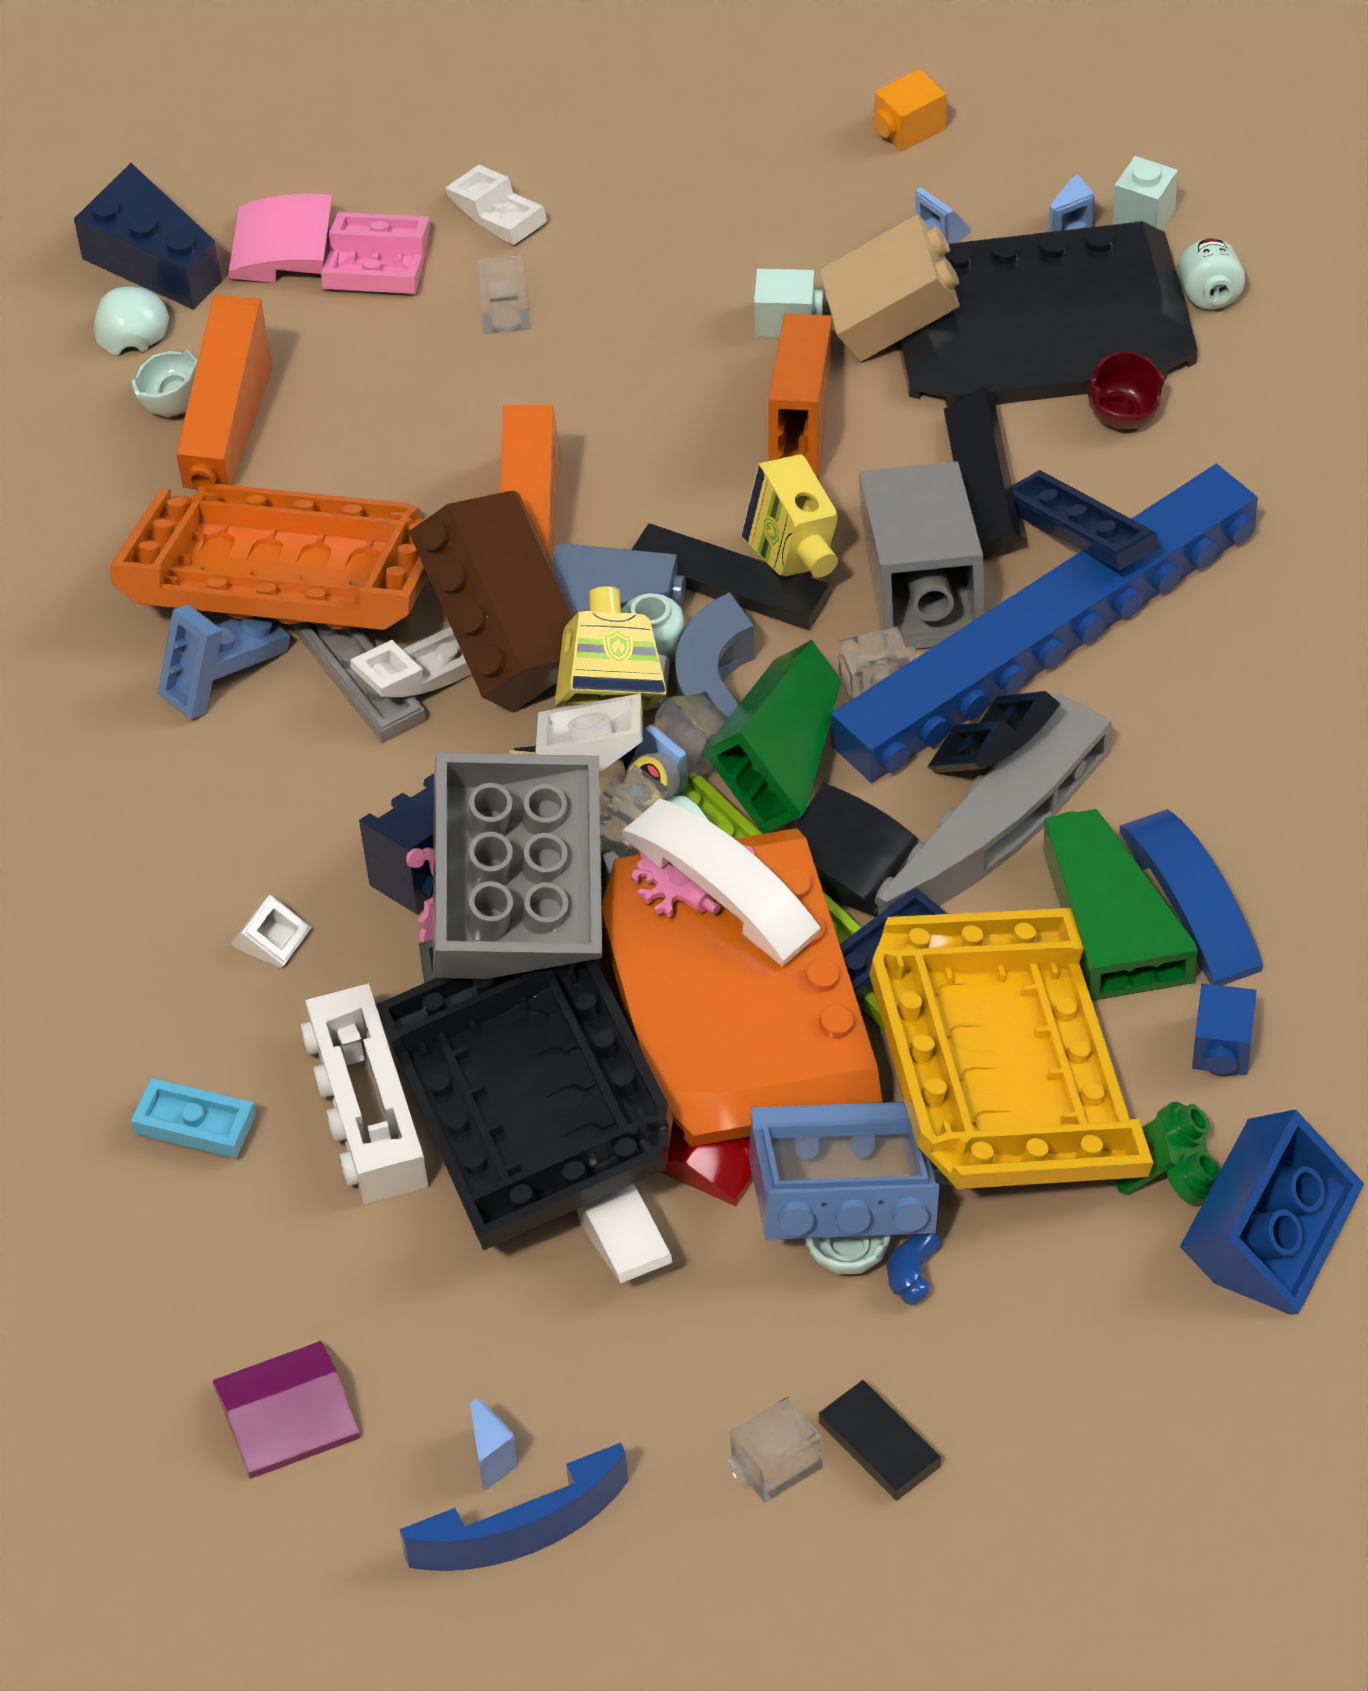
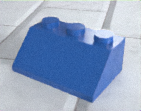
M1296 1109L1249 1118L1184 1237L1180 1248L1214 1284L1289 1315L1298 1314L1364 1183Z

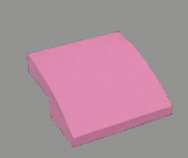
M280 195L263 198L239 206L229 266V279L276 283L277 270L321 274L325 262L332 210V195Z
M338 212L329 232L330 251L321 271L322 289L415 294L427 249L430 217Z

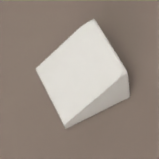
M269 895L255 909L230 944L244 953L282 968L312 927L273 896Z

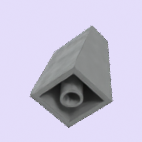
M948 462L859 471L861 517L884 652L934 647L985 614L983 553L959 463Z

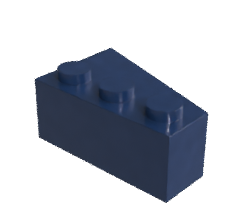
M132 163L74 218L83 260L192 310L222 282L215 240Z
M434 773L424 779L423 786L426 787L412 797L404 793L399 794L391 801L393 809L379 818L369 813L359 819L369 885L417 915L424 910V901L433 896V875L431 874L428 860H425L423 866L414 868L407 865L406 857L408 852L414 848L422 850L428 847L433 849Z

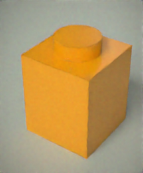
M920 69L874 91V126L883 138H888L901 151L946 129L947 94Z

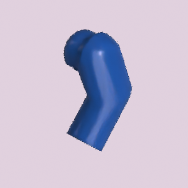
M935 1233L912 1234L890 1255L887 1261L889 1287L894 1294L899 1293L906 1304L914 1305L918 1303L930 1291L929 1282L921 1274L923 1273L922 1263L941 1246L940 1239Z

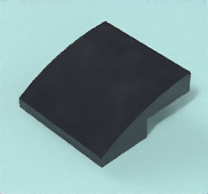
M1046 691L997 696L979 723L954 725L927 767L934 773L984 769L1025 745L1047 723L1061 703Z
M824 782L793 828H798L806 837L819 881L826 883V894L835 902L873 916L878 910L875 898L880 886L888 877L895 878L905 867L911 851L918 844V838L891 816L868 802Z

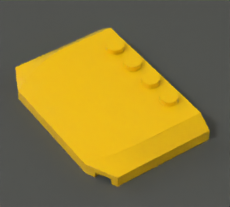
M1071 908L887 917L882 937L872 960L869 976L917 1147L957 1189L1149 1177L1153 1160L1139 1118H1129L1081 970L1080 960L1084 948Z

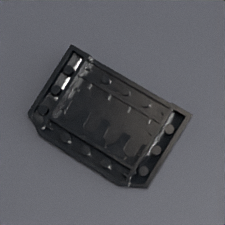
M1143 221L948 244L950 252L946 253L945 257L954 268L959 279V285L954 288L960 307L897 341L909 397L920 399V392L945 397L946 406H950L983 386L993 394L995 405L1088 394L1089 382L1097 363L1115 351L1135 352L1150 359L1163 374L1164 380L1167 379V371L1186 362L1189 368L1197 363V346L1166 234Z
M596 959L489 979L435 978L376 1004L380 1019L483 1251L667 1169L673 1122L672 1113Z

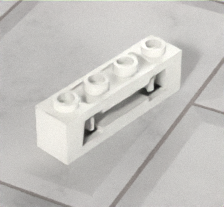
M369 983L305 1000L309 1022L300 1024L301 1034L307 1055L310 1056L318 1053L321 1065L313 1067L320 1098L331 1096L334 1108L326 1110L333 1141L344 1140L347 1152L339 1154L347 1186L358 1185L364 1205L428 1188L424 1156ZM363 1041L369 1073L384 1118V1122L367 1126L370 1143H366L361 1112L346 1065L365 1061L361 1043Z

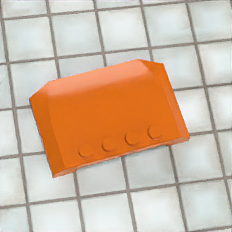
M210 484L198 485L197 495L171 498V488L159 489L111 562V583L136 604L179 608L189 604L199 613L203 611L227 613L230 617L237 619L257 616L276 618L279 622L285 624H297L304 621L323 623L333 629L361 627L385 630L410 614L428 579L427 572L408 532L423 522L424 519L419 518V507L402 502L215 484V486Z
M798 828L735 838L741 845H747L754 849V855L789 888L820 926V934L783 967L742 934L743 921L716 899L713 901L720 905V910L717 914H712L708 910L699 913L680 900H676L672 904L673 915L671 917H666L664 912L655 914L654 907L662 903L665 898L659 897L653 899L649 904H645L644 898H639L638 890L641 888L651 890L657 885L653 882L650 884L646 883V877H640L638 884H635L631 878L632 872L637 869L638 861L641 860L640 856L633 855L614 859L601 905L604 938L629 1027L669 1105L673 1121L684 1131L683 1139L691 1147L749 1137L751 1107L883 1102L878 1066L807 839Z

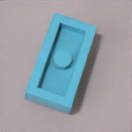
M151 1078L131 1119L133 1133L136 1135L237 1159L256 1117L254 1102Z

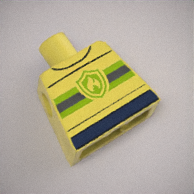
M802 454L758 464L741 536L779 575L786 577L810 571L814 577L819 578L830 574L838 564V557L830 548L838 517L835 507Z
M605 586L591 589L589 591L590 611L578 612L568 622L563 631L555 704L556 706H573L641 693L643 710H650L666 695L665 682L650 619L644 614L621 613L620 590L618 588Z

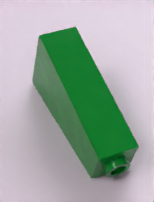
M813 640L774 659L702 751L763 834L802 816L806 811L829 729L831 713L834 710L842 680Z
M1097 809L1081 812L1069 811L1057 816L1046 817L1044 821L1043 851L1060 908H1071L1084 950L1080 966L1091 1001L1195 983L1198 950L1194 940Z

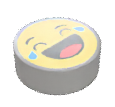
M645 753L636 756L630 762L626 771V787L632 799L638 804L652 806L659 799L668 801L678 791L680 782L679 772L676 764L669 756L663 753Z

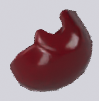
M1115 351L1102 358L1094 369L1088 389L1089 407L1093 410V414L1106 425L1116 429H1139L1154 418L1160 406L1164 385L1163 374L1150 359L1138 353Z

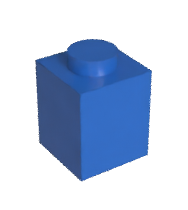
M1201 983L1192 1069L1206 1070L1218 1075L1231 1073L1247 1075L1257 990Z

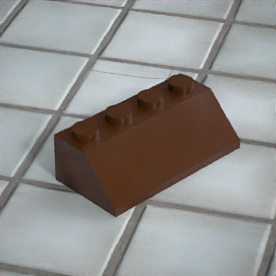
M512 490L449 503L408 531L482 698L514 712L556 684L563 631L575 614L520 494Z

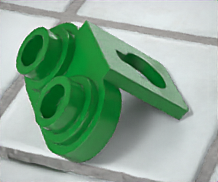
M1171 1102L1157 1112L1156 1119L1142 1127L1148 1147L1152 1148L1154 1146L1155 1151L1151 1153L1153 1165L1149 1177L1116 1179L1117 1188L1120 1193L1128 1195L1166 1171L1168 1180L1175 1192L1185 1202L1191 1205H1199L1204 1202L1219 1174L1215 1161L1207 1152L1205 1134L1210 1129L1209 1121L1198 1106L1194 1104L1186 1106L1179 1102Z

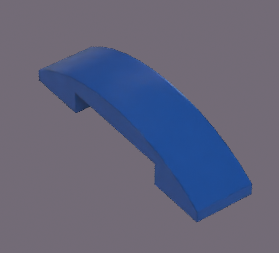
M1168 809L1120 825L1119 833L1142 870L1150 868L1191 938L1194 940L1198 950L1197 963L1211 985L1223 986L1262 972L1263 964L1257 947L1228 885L1208 852L1188 826Z
M615 1444L567 1463L569 1486L465 1527L456 1508L400 1529L404 1555L409 1568L454 1571L487 1567L532 1554L567 1537L603 1511L628 1483L626 1452L622 1444Z

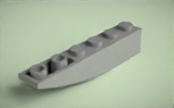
M1058 693L1055 699L1061 704L1039 732L1013 754L997 762L986 775L980 774L977 776L968 790L967 797L956 809H948L942 816L937 831L926 843L920 842L913 848L905 867L895 878L888 877L882 883L875 898V904L878 906V915L916 888L935 904L941 906L982 880L1016 854L1044 828L1045 818L1056 816L1109 755L1111 720Z

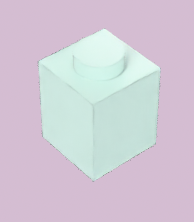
M1134 156L1115 184L1113 225L1143 221L1163 231L1175 213L1178 170Z
M757 269L754 296L755 337H780L784 313L823 315L824 290H815L814 270Z

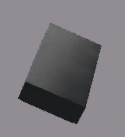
M861 1380L819 1412V1424L896 1501L941 1467V1456L864 1380Z

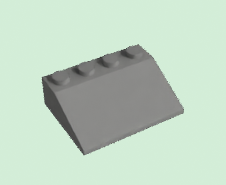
M436 752L433 815V978L489 979L601 958L599 756Z

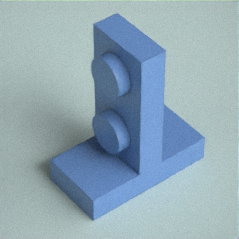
M189 604L174 609L158 694L191 720L207 713L213 680L287 652L291 635L271 621L270 618L266 617L233 618L215 625Z

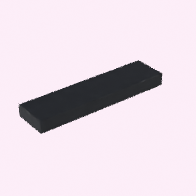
M985 386L944 408L953 462L959 463L983 553V561L1022 540L993 394Z
M648 523L631 549L677 554L678 575L686 577V589L715 599L730 592L742 608L807 630L810 629L830 596L829 583L803 574L781 576L767 562Z

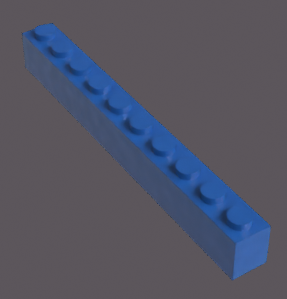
M1217 463L1131 518L1157 533L1160 548L1120 571L1090 554L1080 551L832 712V748L870 783L875 782L888 772L898 771L905 765L908 759L926 747L935 746L940 743L954 725H960L967 720L978 718L994 702L997 696L1016 693L1023 687L1026 681L1044 669L1055 667L1062 661L1064 656L1084 643L1093 642L1105 629L1120 619L1131 617L1138 611L1141 605L1158 594L1169 592L1179 580L1198 568L1207 567L1217 555L1234 544H1241L1246 541L1255 531L1258 497Z

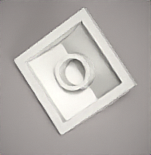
M641 693L538 712L536 754L599 756V773L643 742V702Z

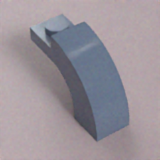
M730 592L706 605L693 617L680 637L675 656L677 701L683 723L689 732L704 726L710 740L739 705L723 682L736 668L755 659L754 625Z

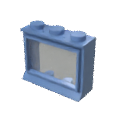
M905 1102L751 1107L749 1162L765 1240L936 1233L939 1183L936 1184L930 1159L917 1147Z

